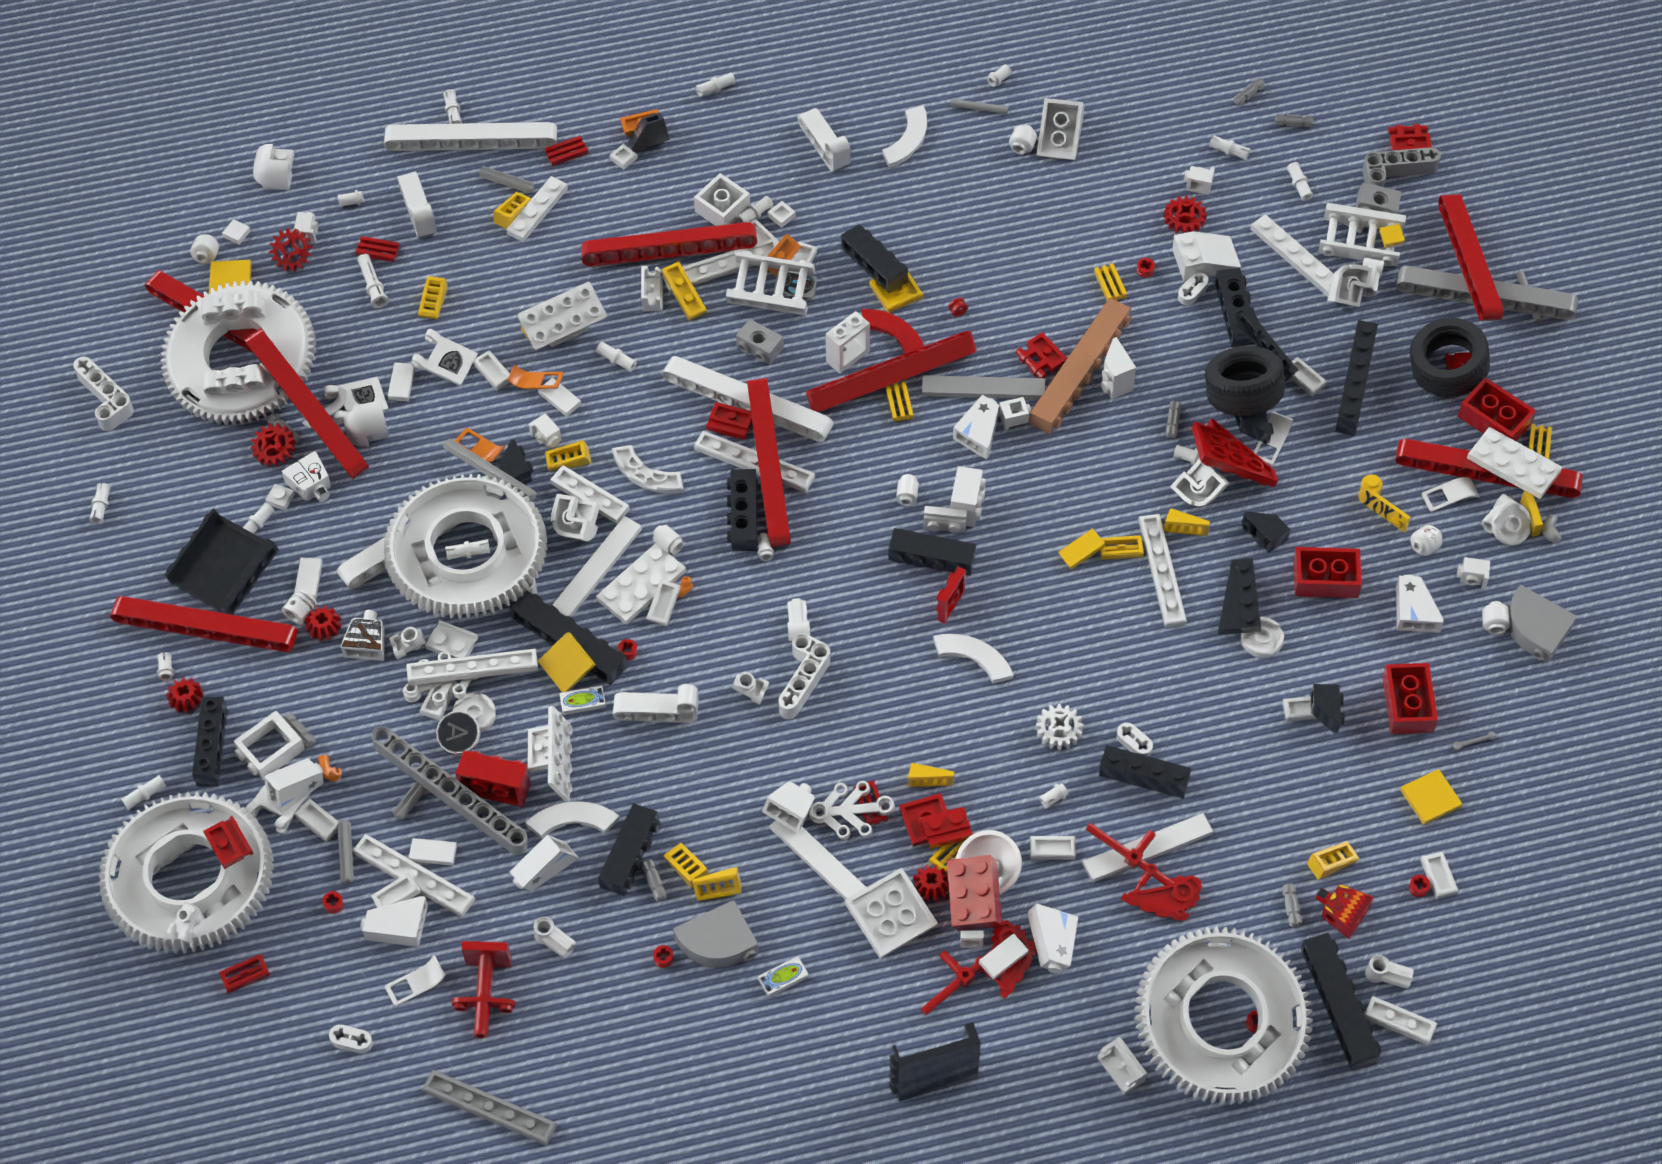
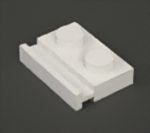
M925 506L924 529L965 533L967 510Z
M439 620L438 626L433 630L425 646L426 649L438 654L448 652L451 658L468 657L474 648L475 642L478 641V635Z

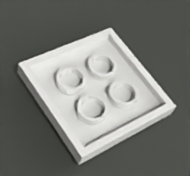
M903 868L896 870L844 901L880 959L938 925Z

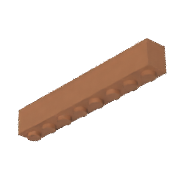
M1112 298L1107 300L1030 412V425L1050 435L1055 428L1058 429L1065 413L1069 414L1073 401L1080 398L1084 385L1090 383L1093 372L1095 370L1098 371L1101 367L1102 359L1104 356H1107L1113 338L1117 337L1119 340L1123 328L1129 326L1132 319L1130 316L1131 307Z

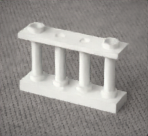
M1327 203L1324 220L1330 221L1327 240H1320L1318 253L1325 256H1338L1364 261L1365 257L1384 261L1385 266L1398 265L1400 253L1394 252L1395 246L1381 250L1375 249L1374 245L1377 229H1380V227L1400 224L1403 233L1406 215ZM1338 222L1349 224L1346 244L1334 242ZM1359 224L1369 227L1366 247L1354 245Z
M749 251L735 252L736 262L741 264L736 288H733V290L727 289L726 298L728 303L806 316L807 302L802 297L807 274L815 275L814 264L806 260L798 262L754 255ZM748 265L760 266L756 289L753 293L743 290ZM768 268L780 269L775 294L772 296L763 293ZM788 271L799 272L795 296L792 299L784 298L783 296Z

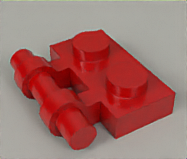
M1400 124L1395 127H1388L1391 151L1432 148L1427 125L1413 124V126H1403Z
M1043 332L1027 341L1026 347L1028 350L1024 351L1020 347L1015 351L1022 364H1026L1034 376L1043 379L1047 376L1043 371L1045 368L1053 373L1061 368L1068 359ZM1036 356L1040 361L1036 363L1032 357Z

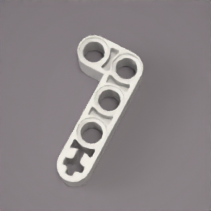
M817 108L797 116L801 129L830 171H835L850 164V146L846 137L841 136L837 138Z
M417 172L397 176L417 238L437 233L430 204L427 203Z
M88 357L76 359L73 366L79 381L103 403L95 410V416L100 428L104 431L115 429L131 417L134 412L128 394Z
M804 633L795 635L792 640L793 656L802 663L779 697V714L784 719H793L798 715L830 664L829 646ZM812 671V672H814V673H812V674H807L806 672Z
M683 684L678 687V694L617 693L614 696L613 717L621 721L692 723L697 720L698 689L694 685Z

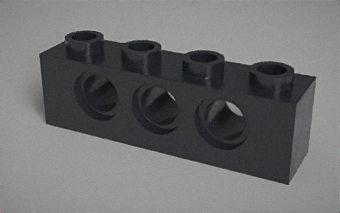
M1240 268L1216 271L1215 287L1231 347L1255 345L1237 319L1239 314L1247 308L1255 314L1254 308L1250 307V292H1246L1245 275H1242Z
M731 469V478H727V490H731V495H727V508H731V513H727V526L731 525V531H727V543H731L732 551H757L756 469Z
M202 697L192 770V776L197 786H219L228 714L224 697Z

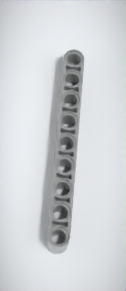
M1403 266L1399 269L1396 288L1400 292L1473 304L1463 275L1411 266ZM1494 281L1503 310L1533 315L1536 314L1535 309L1537 308V314L1544 317L1562 320H1572L1576 317L1578 297L1574 294Z
M380 726L373 730V747L379 754L512 854L520 855L526 851L528 846L527 834L522 828L389 728ZM380 738H386V739H387V740L384 741V742H379V741H377V740L380 739ZM398 750L404 751L402 754L399 755L394 754V752ZM413 763H420V764H421V765L418 766V767H412V766H411ZM431 775L437 776L434 780L427 779ZM447 788L454 789V791L450 793H447L444 790ZM463 801L471 802L469 805H462L461 803ZM482 813L488 814L486 818L478 817ZM498 826L505 827L503 831L495 830ZM514 839L522 840L519 844H514L512 841Z

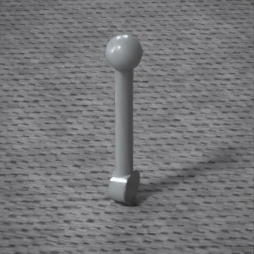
M1489 732L1488 735L1462 743L1456 741L1453 743V750L1459 751L1461 747L1487 739L1494 740L1496 734Z

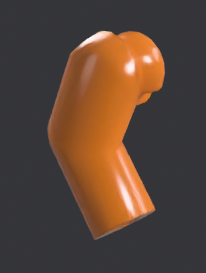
M690 577L681 578V584H679L681 588L677 598H683L692 590L693 584Z
M328 755L319 756L318 763L323 770L322 776L331 782L340 780L342 770L339 767L337 769L336 767H330Z

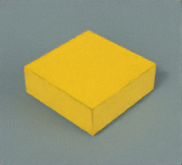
M1400 224L1380 227V235L1385 248L1405 243Z

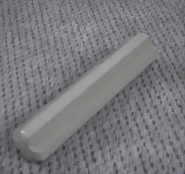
M482 166L479 171V175L482 178L529 194L534 189L533 182Z
M431 775L427 779L434 780L436 776ZM415 782L394 809V817L403 820L426 791V788Z
M343 820L338 822L340 880L342 883L349 884L354 881L351 823Z

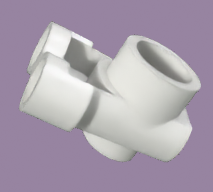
M407 627L402 631L401 635L397 634L389 637L397 659L407 656L406 653L412 650L420 649L426 643L421 629L416 630L414 627Z
M743 672L737 674L732 689L752 698V702L760 705L769 681L761 678L760 680L754 679L752 674Z
M184 902L182 908L177 913L174 923H170L167 933L191 943L194 936L193 928L202 921L200 908Z

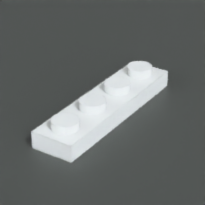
M551 176L506 229L507 234L524 242L568 189L567 184Z
M564 465L550 479L553 486L580 500L599 503L598 513L616 524L630 510L628 504Z

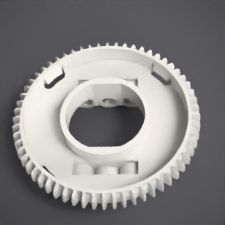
M234 281L233 287L226 283V288L224 289L218 285V291L211 288V294L209 295L204 291L205 297L197 296L198 301L196 303L192 300L190 301L191 307L184 306L186 312L179 311L181 318H174L177 324H170L173 331L166 332L170 338H164L166 344L162 345L164 352H161L164 358L161 359V363L164 365L161 369L164 372L162 375L166 379L165 383L173 397L185 410H188L191 414L194 413L197 418L201 417L204 421L208 419L213 423L215 420L217 424H221L223 421L225 425H228L229 421L233 425L240 421L243 425L246 419L249 423H251L252 418H256L259 421V416L263 415L267 418L266 413L271 412L274 414L273 409L278 408L281 410L280 405L282 403L288 404L286 401L288 399L287 395L282 389L279 391L280 395H278L276 388L279 385L262 363L260 365L251 364L241 368L230 367L221 371L210 369L209 356L215 342L227 333L228 330L248 328L258 330L262 328L303 381H308L305 374H311L309 368L314 367L312 361L315 360L314 353H316V349L314 346H316V341L314 339L316 337L306 311L286 291L283 293L281 288L276 290L274 285L269 288L267 283L261 286L259 281H257L255 286L252 281H249L248 285L242 281L240 286ZM189 390L194 396L198 397L200 401H196L189 394L185 396L183 392Z
M471 473L469 478H465L462 474L461 478H456L453 475L451 480L445 477L443 482L437 479V484L433 485L430 482L429 488L422 486V492L415 490V497L409 495V502L403 501L404 507L398 506L399 513L395 512L393 514L394 519H390V526H387V533H385L384 560L392 583H395L396 589H400V594H405L407 601L411 599L412 605L418 603L419 609L425 606L427 613L433 609L434 615L441 611L442 617L446 613L450 614V618H453L454 614H458L459 619H461L462 614H466L469 619L471 613H474L477 618L481 611L486 616V610L488 609L495 613L494 607L497 606L502 610L503 603L510 606V599L515 602L517 601L516 594L523 596L522 589L528 591V584L533 585V578H538L537 571H542L541 565L545 563V550H547V535L542 516L539 514L538 508L535 507L534 503L529 502V497H524L523 491L518 492V488H512L510 483L505 485L503 479L498 483L496 477L489 480L488 475H486L482 479L480 474H478L477 478H473ZM485 492H492L500 496H503L505 494L506 499L499 500L497 498L487 496ZM409 519L411 523L404 536L398 537L397 532H402L404 525ZM474 522L485 525L492 530L494 540L497 541L498 546L493 556L484 564L472 569L458 570L449 568L438 561L433 546L438 536L447 528L459 523Z
M197 791L194 796L187 792L186 797H182L178 793V798H173L172 795H169V800L166 801L161 797V803L156 804L155 801H152L153 806L150 808L144 805L145 811L140 812L137 810L138 815L136 817L130 815L131 821L129 823L123 821L125 826L123 829L117 828L119 835H112L114 842H108L109 849L104 850L106 857L101 858L103 865H100L102 873H99L101 880L99 882L100 894L105 909L109 913L110 919H113L115 926H119V930L121 932L124 931L126 937L131 936L133 942L139 940L141 946L146 943L148 949H151L155 944L158 952L163 946L165 953H168L170 948H172L175 954H177L179 948H182L183 953H186L188 947H191L192 952H195L196 946H200L203 951L204 944L208 943L212 948L213 941L215 940L222 944L221 937L223 936L229 940L228 933L232 932L237 935V927L244 929V921L251 923L249 915L257 916L255 908H262L259 901H266L264 894H269L267 886H272L270 878L274 876L271 871L274 869L272 863L274 859L271 855L273 852L261 824L258 823L256 818H253L250 812L247 813L244 807L240 808L238 803L233 805L231 799L225 801L223 796L217 799L215 794H212L209 798L206 792L202 797H200ZM189 805H191V808L210 809V806H212L214 811L210 814L191 812ZM233 816L254 853L253 855L245 856V859L226 869L221 865L216 882L192 899L172 900L160 895L153 888V875L160 868L173 862L179 854L181 855L185 851L190 850L196 844L212 849L203 831ZM121 860L118 878L112 881L110 876H115L117 862ZM184 902L200 908L202 913V921L193 928L194 936L191 943L167 933L170 923H174L177 913L182 908Z
M1209 927L1206 928L1204 935L1200 929L1195 932V936L1192 932H1189L1187 939L1182 935L1179 937V942L1176 939L1171 942L1172 947L1167 944L1164 947L1165 952L1160 950L1158 952L1159 958L1155 956L1152 959L1153 964L1147 966L1150 972L1146 971L1142 975L1147 980L1142 979L1139 982V985L1144 988H1139L1136 993L1142 997L1135 999V1002L1141 1005L1134 1008V1011L1140 1012L1134 1019L1141 1021L1136 1026V1029L1143 1030L1138 1035V1038H1145L1141 1047H1149L1145 1055H1153L1150 1063L1157 1061L1158 1066L1155 1070H1164L1162 1078L1169 1075L1171 1077L1169 1084L1177 1081V1090L1182 1086L1186 1087L1184 1094H1187L1190 1090L1194 1091L1193 1098H1196L1198 1094H1202V1101H1205L1209 1096L1212 1104L1219 1098L1220 1105H1223L1226 1099L1232 1105L1235 1098L1241 1104L1243 1097H1245L1247 1102H1250L1252 1095L1258 1100L1261 1097L1260 1091L1264 1096H1267L1269 1094L1268 1088L1274 1092L1277 1088L1276 1084L1281 1087L1284 1084L1283 1079L1287 1081L1290 1078L1289 1073H1295L1296 1068L1294 1066L1298 1067L1301 1064L1298 1058L1303 1059L1305 1057V1053L1301 1050L1306 1051L1309 1046L1304 1042L1310 1041L1311 1037L1306 1034L1312 1031V1028L1306 1025L1311 1024L1313 1019L1306 1017L1313 1011L1306 1009L1311 1004V1001H1304L1309 992L1301 991L1305 987V983H1298L1301 975L1294 976L1293 973L1297 969L1296 967L1291 969L1288 967L1291 960L1284 962L1282 959L1285 954L1282 953L1278 956L1276 954L1277 947L1270 950L1268 948L1270 942H1267L1265 945L1261 944L1262 937L1255 941L1253 940V933L1247 938L1245 937V930L1240 935H1237L1236 928L1231 933H1228L1227 927H1224L1221 933H1219L1218 927L1213 929V933L1210 932ZM1208 939H1210V943L1229 944L1232 940L1229 947H1210L1206 943ZM1225 981L1242 988L1253 1000L1258 1013V1028L1256 1033L1242 1047L1230 1050L1213 1047L1203 1041L1193 1029L1189 1018V1002L1206 983ZM1149 1004L1151 1005L1152 1025H1150ZM1293 1007H1296L1297 1027H1301L1299 1031L1293 1028ZM1215 1087H1220V1088H1236V1089L1225 1090V1089H1217V1088H1215Z

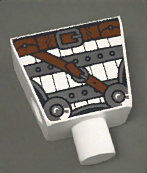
M366 610L363 618H353L341 644L344 657L384 661L385 630L383 622L376 620L377 613L375 611Z

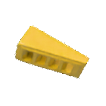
M515 192L494 211V223L507 229L532 198Z
M427 276L418 317L438 320L448 289L445 278ZM426 307L435 308V310H428V309H425V308H426Z
M584 440L545 451L549 471L559 470L563 465L567 468L591 464L589 448ZM553 456H557L558 462L554 463Z
M1170 508L1165 520L1164 531L1207 536L1210 521Z
M911 763L908 787L953 786L954 771Z
M1348 841L1311 854L1307 864L1316 878L1320 880L1357 862L1359 857ZM1340 851H1343L1345 853V855L1347 856L1346 859Z
M682 843L663 855L690 888L693 887V879L708 875V869ZM679 851L682 852V854L679 855L677 858H672V856H674ZM684 857H687V859H686L684 862H682L681 864H678V863H677V862H679L680 860H682ZM691 862L692 865L684 870L683 867ZM694 868L697 869V870H696L695 872H693L691 875L688 874V873H689L690 871H692Z
M737 867L696 878L692 881L697 901L741 894L742 884ZM720 881L724 882V887L720 886ZM710 883H714V890H712ZM703 884H705L707 892L704 893L701 886Z

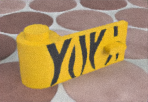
M1366 475L1361 482L1358 495L1359 500L1405 533L1410 516L1380 496L1383 482L1378 476Z

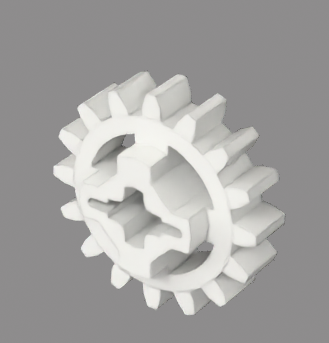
M1058 704L1055 709L1052 705H1049V711L1043 709L1042 716L1038 715L1036 723L1037 737L1042 738V744L1044 745L1048 742L1050 743V749L1056 745L1058 750H1061L1063 745L1069 749L1070 743L1076 745L1077 738L1082 737L1083 731L1082 717L1076 716L1077 710L1069 711V705L1063 709L1061 704ZM1071 723H1072L1073 726H1074V730H1073V731L1071 730V728H1072V727L1070 726Z

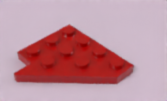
M1212 418L1207 425L1195 421L1192 431L1200 461L1204 465L1219 468L1226 473H1234L1243 479L1257 481L1263 486H1276L1278 479L1275 469Z

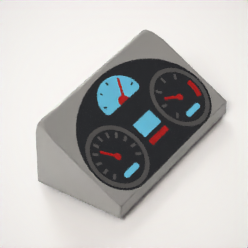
M779 271L777 272V277H776V282H775V287H774V293H775V290H776V285H777V281H778ZM787 272L783 294L795 296L799 277L798 273ZM807 275L803 293L804 298L813 299L815 297L817 276Z

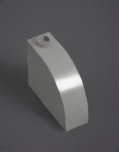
M1520 584L1509 606L1511 620L1509 631L1520 647L1532 654L1536 659L1549 663L1573 628L1577 616Z
M734 900L673 928L674 939L681 951L688 958L703 966L715 968L728 967L741 961H749L759 953L758 943Z

